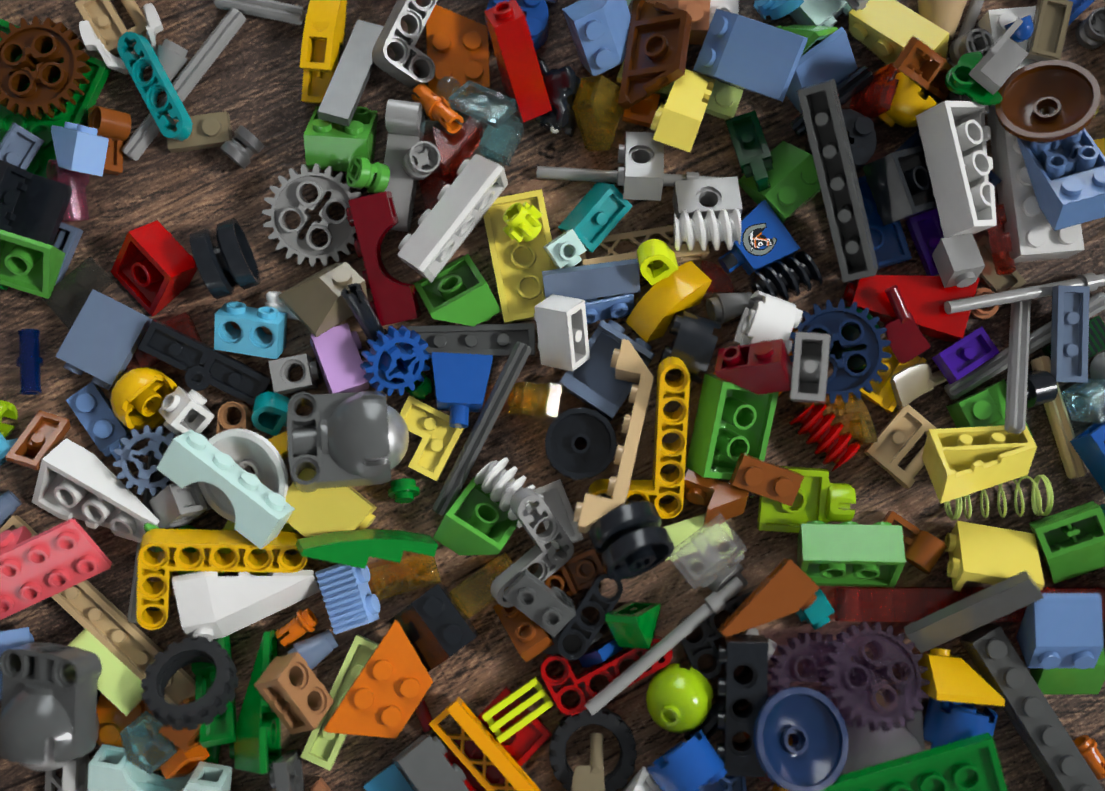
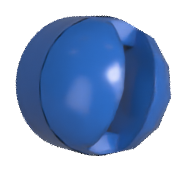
M1030 15L1021 18L1024 22L1010 37L1015 42H1023L1032 36L1034 24ZM1014 22L1005 25L1006 31Z

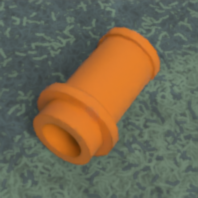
M309 608L298 610L295 618L275 631L277 639L281 636L283 637L279 642L284 647H290L293 642L306 632H313L315 630V626L319 622L316 615Z
M1087 735L1074 739L1073 742L1097 780L1104 779L1105 759L1096 748L1097 742L1095 739L1089 738Z

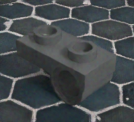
M527 569L504 591L503 598L553 637L576 615L573 601L563 590L555 586L550 589Z

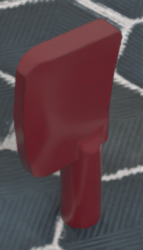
M894 285L887 288L885 292L896 318L886 322L884 328L887 329L885 333L887 340H891L889 346L899 363L904 364L931 346L916 325L912 314L908 311L898 286Z

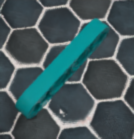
M134 32L122 34L117 43L118 53L160 132L165 137L177 141L187 139L192 132L191 118L150 42L146 37ZM151 65L153 70L150 80L145 81L143 78L144 69ZM165 91L167 95L166 103L164 106L159 107L157 97L160 92Z

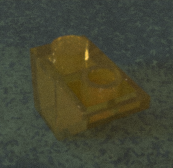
M603 75L582 78L572 106L585 149L588 151L610 150L611 144L615 139L620 116L624 111L618 104L620 86Z

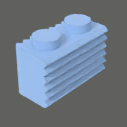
M337 564L315 572L334 634L380 619L378 615L380 612V602L377 596L371 593L368 584L371 576L367 565L363 569Z

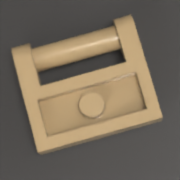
M79 0L75 2L83 19L89 21L97 38H100L107 51L113 55L118 54L117 43L122 34L134 32L147 38L146 18L135 0H121L136 25L129 30L110 0Z
M908 404L906 407H900L866 448L864 453L888 472L896 482L909 489L915 482L913 478L925 465L922 459L924 446L904 470L898 464L923 434L927 436L929 429L937 428Z

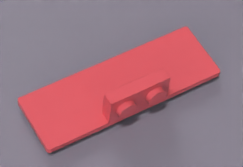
M69 519L34 537H31V532L24 525L13 531L6 530L0 533V620L110 569L112 565L111 560L75 519Z

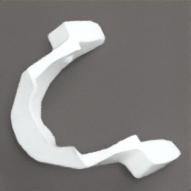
M148 3L143 6L147 23L146 34L156 53V34L163 31V26L152 3ZM80 21L79 30L86 50L97 51L109 69L129 74L121 57H116L107 51L100 38H97L89 21Z

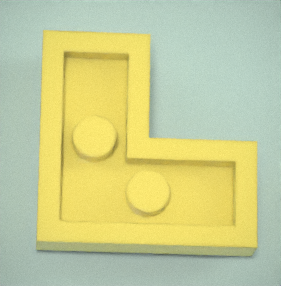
M409 395L400 415L405 420L408 431L421 437L422 440L408 467L438 482L465 428L450 427L449 415Z

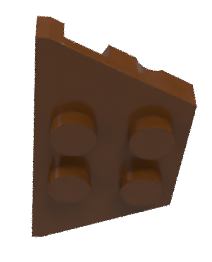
M633 0L618 104L624 110L629 109L685 75L692 18L687 11L678 8L671 9L666 4L659 2L652 4L645 0Z

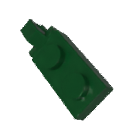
M754 110L725 120L745 178L754 177L758 192L770 188L767 171L773 170V161L756 111Z

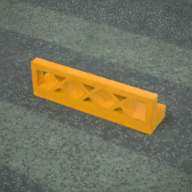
M459 696L429 723L430 727L486 791H542ZM450 714L461 726V734H448L439 723ZM453 739L461 740L460 747ZM465 740H473L483 752V759H470L464 753ZM476 765H483L482 772L476 767ZM495 765L505 777V784L490 783L486 778V766Z

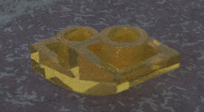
M526 381L515 382L507 399L510 406L509 414L557 417L562 385L555 383L536 384Z
M849 394L848 403L844 404L841 396H836V400L832 405L835 410L838 409L839 416L852 415V420L849 421L852 439H856V442H859L860 445L878 442L872 419L862 399L857 400L853 394Z
M506 552L482 567L449 592L467 620L494 602L495 599L490 592L492 582L513 564Z
M423 554L403 559L400 563L393 562L369 570L373 590L379 601L441 582L435 557Z

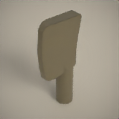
M920 363L894 374L891 377L890 383L897 405L906 407L919 396L933 390L934 386L947 380L940 370L931 373L929 364Z
M590 734V765L575 767L571 791H605L603 734Z

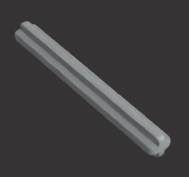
M1031 299L1011 303L1004 428L1006 432L1021 434L1026 428Z

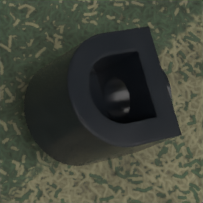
M1029 371L1026 408L1054 401L1058 394V387L1054 377L1047 371Z

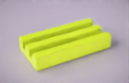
M535 676L483 713L482 718L488 723L489 728L494 732L501 744L554 706V702ZM533 687L536 688L538 692L495 722L493 719L495 714ZM540 698H543V700L545 701L544 703H542L540 706H538L533 711L528 713L526 716L521 718L519 721L514 723L512 726L507 728L505 731H501V726H503L508 721L513 719L515 716L520 714L522 711L527 709L529 706L534 704Z

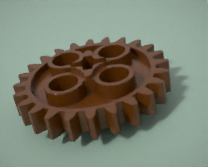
M34 16L32 25L24 18H21V27L19 28L9 23L10 33L8 35L0 31V37L2 38L0 42V104L4 107L7 106V109L13 114L19 112L26 119L32 114L36 119L41 120L43 112L50 118H54V109L56 108L66 113L64 104L69 102L75 106L76 101L72 96L74 94L84 95L85 93L79 88V85L89 84L90 82L82 75L91 71V68L84 63L90 59V56L83 50L85 45L77 39L78 36L71 29L68 30L61 22L55 24L49 17L43 23L37 16ZM53 45L52 50L48 53H45L46 49L49 46ZM22 54V57L18 61L14 62L16 57ZM61 74L60 79L57 82L52 83L53 78ZM30 83L27 90L22 92V89L25 86V84Z

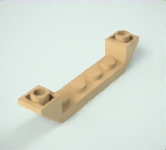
M622 339L620 349L614 348L610 367L615 368V379L637 383L632 384L629 396V403L634 404L632 415L625 414L621 433L627 434L624 446L618 445L614 464L620 465L617 477H610L607 495L612 496V499L585 493L584 502H577L573 521L579 522L578 532L581 533L590 531L594 523L608 512L625 505L654 377L631 342L626 339Z

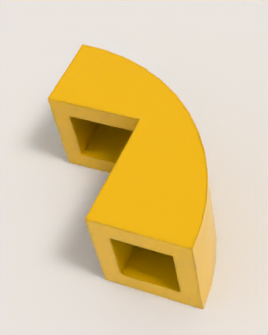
M692 261L678 266L679 269L668 278L657 282L641 298L627 318L626 323L646 343L664 335L675 313L696 306L703 299L712 280Z

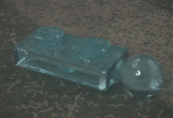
M446 76L441 78L436 86L437 95L439 97L443 96L450 103L452 109L495 128L500 127L518 110L515 99L470 80L461 86L456 78Z

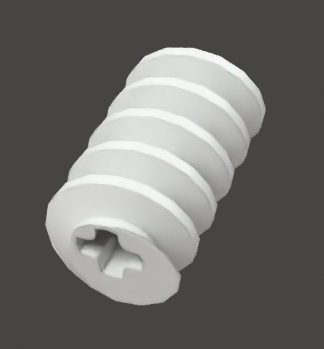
M722 209L717 219L713 210H708L704 219L700 210L694 211L692 219H690L687 210L681 211L679 219L676 218L674 213L673 236L676 251H680L683 242H686L689 251H693L695 242H699L702 251L706 250L709 241H712L715 250H719L722 241H725L728 250L732 249L734 241H738L740 245V210L734 209L729 218L726 209Z
M507 458L500 461H491L477 473L474 482L477 485L482 484L481 490L484 493H491L490 499L493 502L500 501L499 508L503 512L509 510L508 518L510 520H517L510 507L511 499L517 491L523 489L522 486L527 478L523 475L515 480L514 476L518 469L513 467L506 470L505 467L509 462ZM532 484L527 488L532 489L534 491L535 486ZM542 493L539 494V496L543 499L544 495ZM528 500L524 505L526 510L532 515L535 511L530 506ZM518 520L517 527L521 528L523 526Z

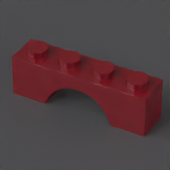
M391 191L348 200L350 205L349 208H346L348 222L351 227L355 226L358 239L354 240L357 256L363 258L366 269L362 271V277L365 280L366 289H371L374 301H371L370 305L381 325L385 326L420 317L422 314L414 284L404 283L394 278L387 271L382 260L381 248L383 240L389 230L399 223Z

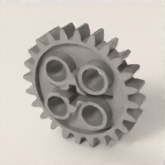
M316 163L313 166L312 172H309L306 164H301V174L290 168L289 180L284 176H278L281 187L270 185L269 188L275 193L274 198H264L267 203L272 205L271 209L262 211L263 214L271 216V221L264 223L263 226L273 227L274 232L268 236V239L278 238L280 242L275 249L280 250L286 247L288 251L285 258L287 259L297 254V263L299 265L306 258H309L310 266L314 267L317 259L320 258L322 264L327 266L329 264V256H332L336 262L341 261L339 251L350 255L351 251L348 244L354 245V240L356 239L354 237L356 229L355 226L351 227L348 222L346 208L350 207L348 200L358 198L362 193H351L350 189L352 187L348 186L347 183H342L344 173L340 172L333 177L331 166H328L324 173H321L320 165ZM308 184L314 185L318 191L317 199L311 203L307 202L302 196L303 188ZM330 191L331 197L319 212L322 221H314L304 239H300V232L311 219V215L308 213L309 209L316 210L326 192ZM334 202L341 203L345 208V215L341 220H335L329 214L330 205ZM289 211H295L300 215L301 223L296 229L290 228L286 224L285 217ZM318 228L323 229L328 235V241L324 246H318L313 242L312 234Z

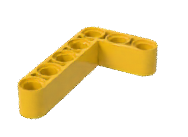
M673 356L663 359L657 370L652 480H631L627 496L628 499L629 496L638 494L643 497L641 501L653 503L661 519H670L678 516L682 511L684 500L690 375L685 363ZM676 368L682 371L680 378L675 381L665 378V374L670 369ZM669 401L680 403V407L675 412H666L663 408ZM667 433L679 435L678 439L673 443L662 441V438ZM667 464L677 466L676 470L670 474L661 472L662 467ZM610 479L594 481L589 487L588 494L595 496L602 493L607 494ZM665 495L675 497L673 502L669 504L659 502Z
M156 528L147 531L142 537L138 554L137 622L147 630H157L165 625L171 599V571L298 572L305 567L308 560L307 557L301 556L300 553L289 555L285 552L289 549L298 550L295 546L297 539L304 538V536L297 532L280 531L277 538L262 548L266 552L254 554L251 551L258 547L236 530ZM151 546L160 547L163 551L152 552L148 548ZM186 547H194L198 551L194 553H188L183 549ZM220 548H229L232 550V552L224 554L220 553L217 550ZM158 577L161 579V581L152 582L148 580V578ZM148 607H157V608H159L160 610H159V611H151V610H149V609H147V608H148Z

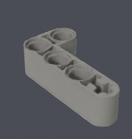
M397 0L373 47L372 59L374 64L408 87L427 83L435 75L436 70L433 60L417 49L415 45L438 0H421V6L415 0ZM401 20H403L407 24V33L404 32L401 28ZM387 46L393 50L394 60L388 57ZM413 64L420 70L419 78L413 72Z
M389 99L385 114L388 139L384 164L389 166L390 179L385 191H391L399 221L390 230L409 232L417 180L405 173L402 161L404 155L415 143L423 141L425 113L422 104L419 102Z

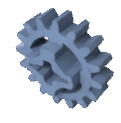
M145 425L143 434H140L136 429H132L131 434L133 438L131 440L124 437L120 439L125 447L124 449L114 450V453L121 456V460L113 462V466L122 468V472L116 477L117 479H128L125 488L131 489L137 485V494L143 495L146 488H149L151 495L154 496L157 495L158 487L164 489L169 485L168 482L172 480L166 476L159 481L151 483L154 474L160 472L156 469L158 465H152L148 470L146 469L147 463L136 458V456H150L152 451H154V457L161 461L164 456L162 452L163 442L169 447L173 438H175V433L171 432L165 437L163 436L164 427L159 426L155 433H152L150 426ZM150 439L145 448L139 451L132 449L140 441ZM128 461L136 464L139 470L138 478L132 474Z

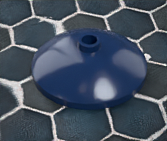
M792 687L775 693L760 709L754 727V747L761 767L774 783L787 791L824 790L835 782L845 766L849 740L844 719L834 703L814 689ZM788 735H791L793 739L791 746L788 744Z

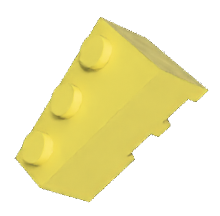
M869 0L863 10L854 11L852 9L849 12V31L852 36L861 41L889 67L896 69L892 65L912 36L921 40L944 59L947 58L950 33L896 0Z
M685 69V75L675 80L666 104L661 103L655 112L650 127L651 130L656 131L653 140L691 152L716 79Z
M1005 425L929 429L922 459L940 504L1028 475L1037 445L1027 426L1021 434L1006 432Z

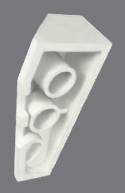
M66 438L42 458L32 499L33 504L60 519L67 521L76 518L85 521L86 527L96 529L98 526L109 528L115 536L141 543L142 537L146 533L144 524L150 523L158 526L159 520L129 489L125 488V485L117 479L95 454Z
M300 570L293 573L269 572L267 576H256L250 574V572H238V576H218L216 571H201L172 577L182 629L187 637H192L193 640H198V637H206L209 642L213 639L226 637L320 592L319 583L313 570Z

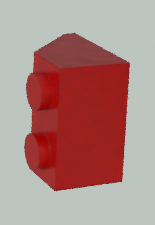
M156 220L127 233L111 273L151 316H154L190 284L198 268L194 258Z

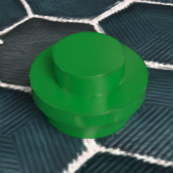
M402 478L390 482L391 488L388 489V497L393 498L396 503H410L414 501V497L420 495V488L416 486V480Z

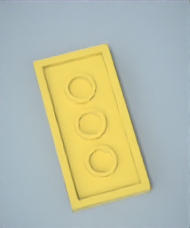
M542 189L498 197L483 216L504 324L535 319L534 306L545 300L542 271L557 269L543 248L552 241ZM524 202H527L529 205L533 204L542 213V216L538 219L542 228L533 240L526 242L522 239L518 243L503 231V228L508 225L503 220V216L511 205L515 203L523 205Z

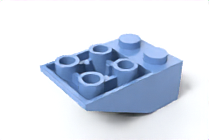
M1085 128L1068 138L1052 142H1032L1017 138L1039 208L1054 231L1105 217V156Z

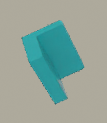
M597 182L558 228L563 233L573 229L585 249L593 253L633 205L627 199H623V195L613 184Z

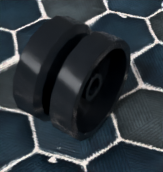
M235 218L218 223L216 235L208 228L198 230L189 235L195 263L206 287L214 298L220 299L233 294L235 282L244 290L261 283L253 251Z
M584 407L568 409L558 415L548 427L545 438L546 456L553 469L563 477L577 481L592 479L602 473L613 460L617 447L615 431L608 419L599 412ZM577 438H583L584 443H587L585 449L578 450L575 448L574 442H576Z
M637 501L622 505L598 519L590 528L588 535L597 553L602 554L600 561L609 579L623 580L641 575L664 562L672 554L675 548L666 528L660 527L662 521L653 503Z

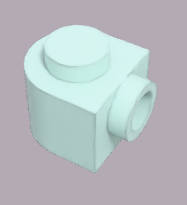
M573 229L564 232L543 247L557 269L563 266L564 268L574 267L582 261L579 255L587 251Z

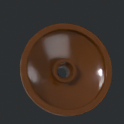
M1062 60L1035 62L1012 73L999 88L998 92L1003 100L995 105V111L1002 127L1020 139L1032 142L1058 141L1080 132L1094 119L1100 107V86L1092 73L1078 64Z

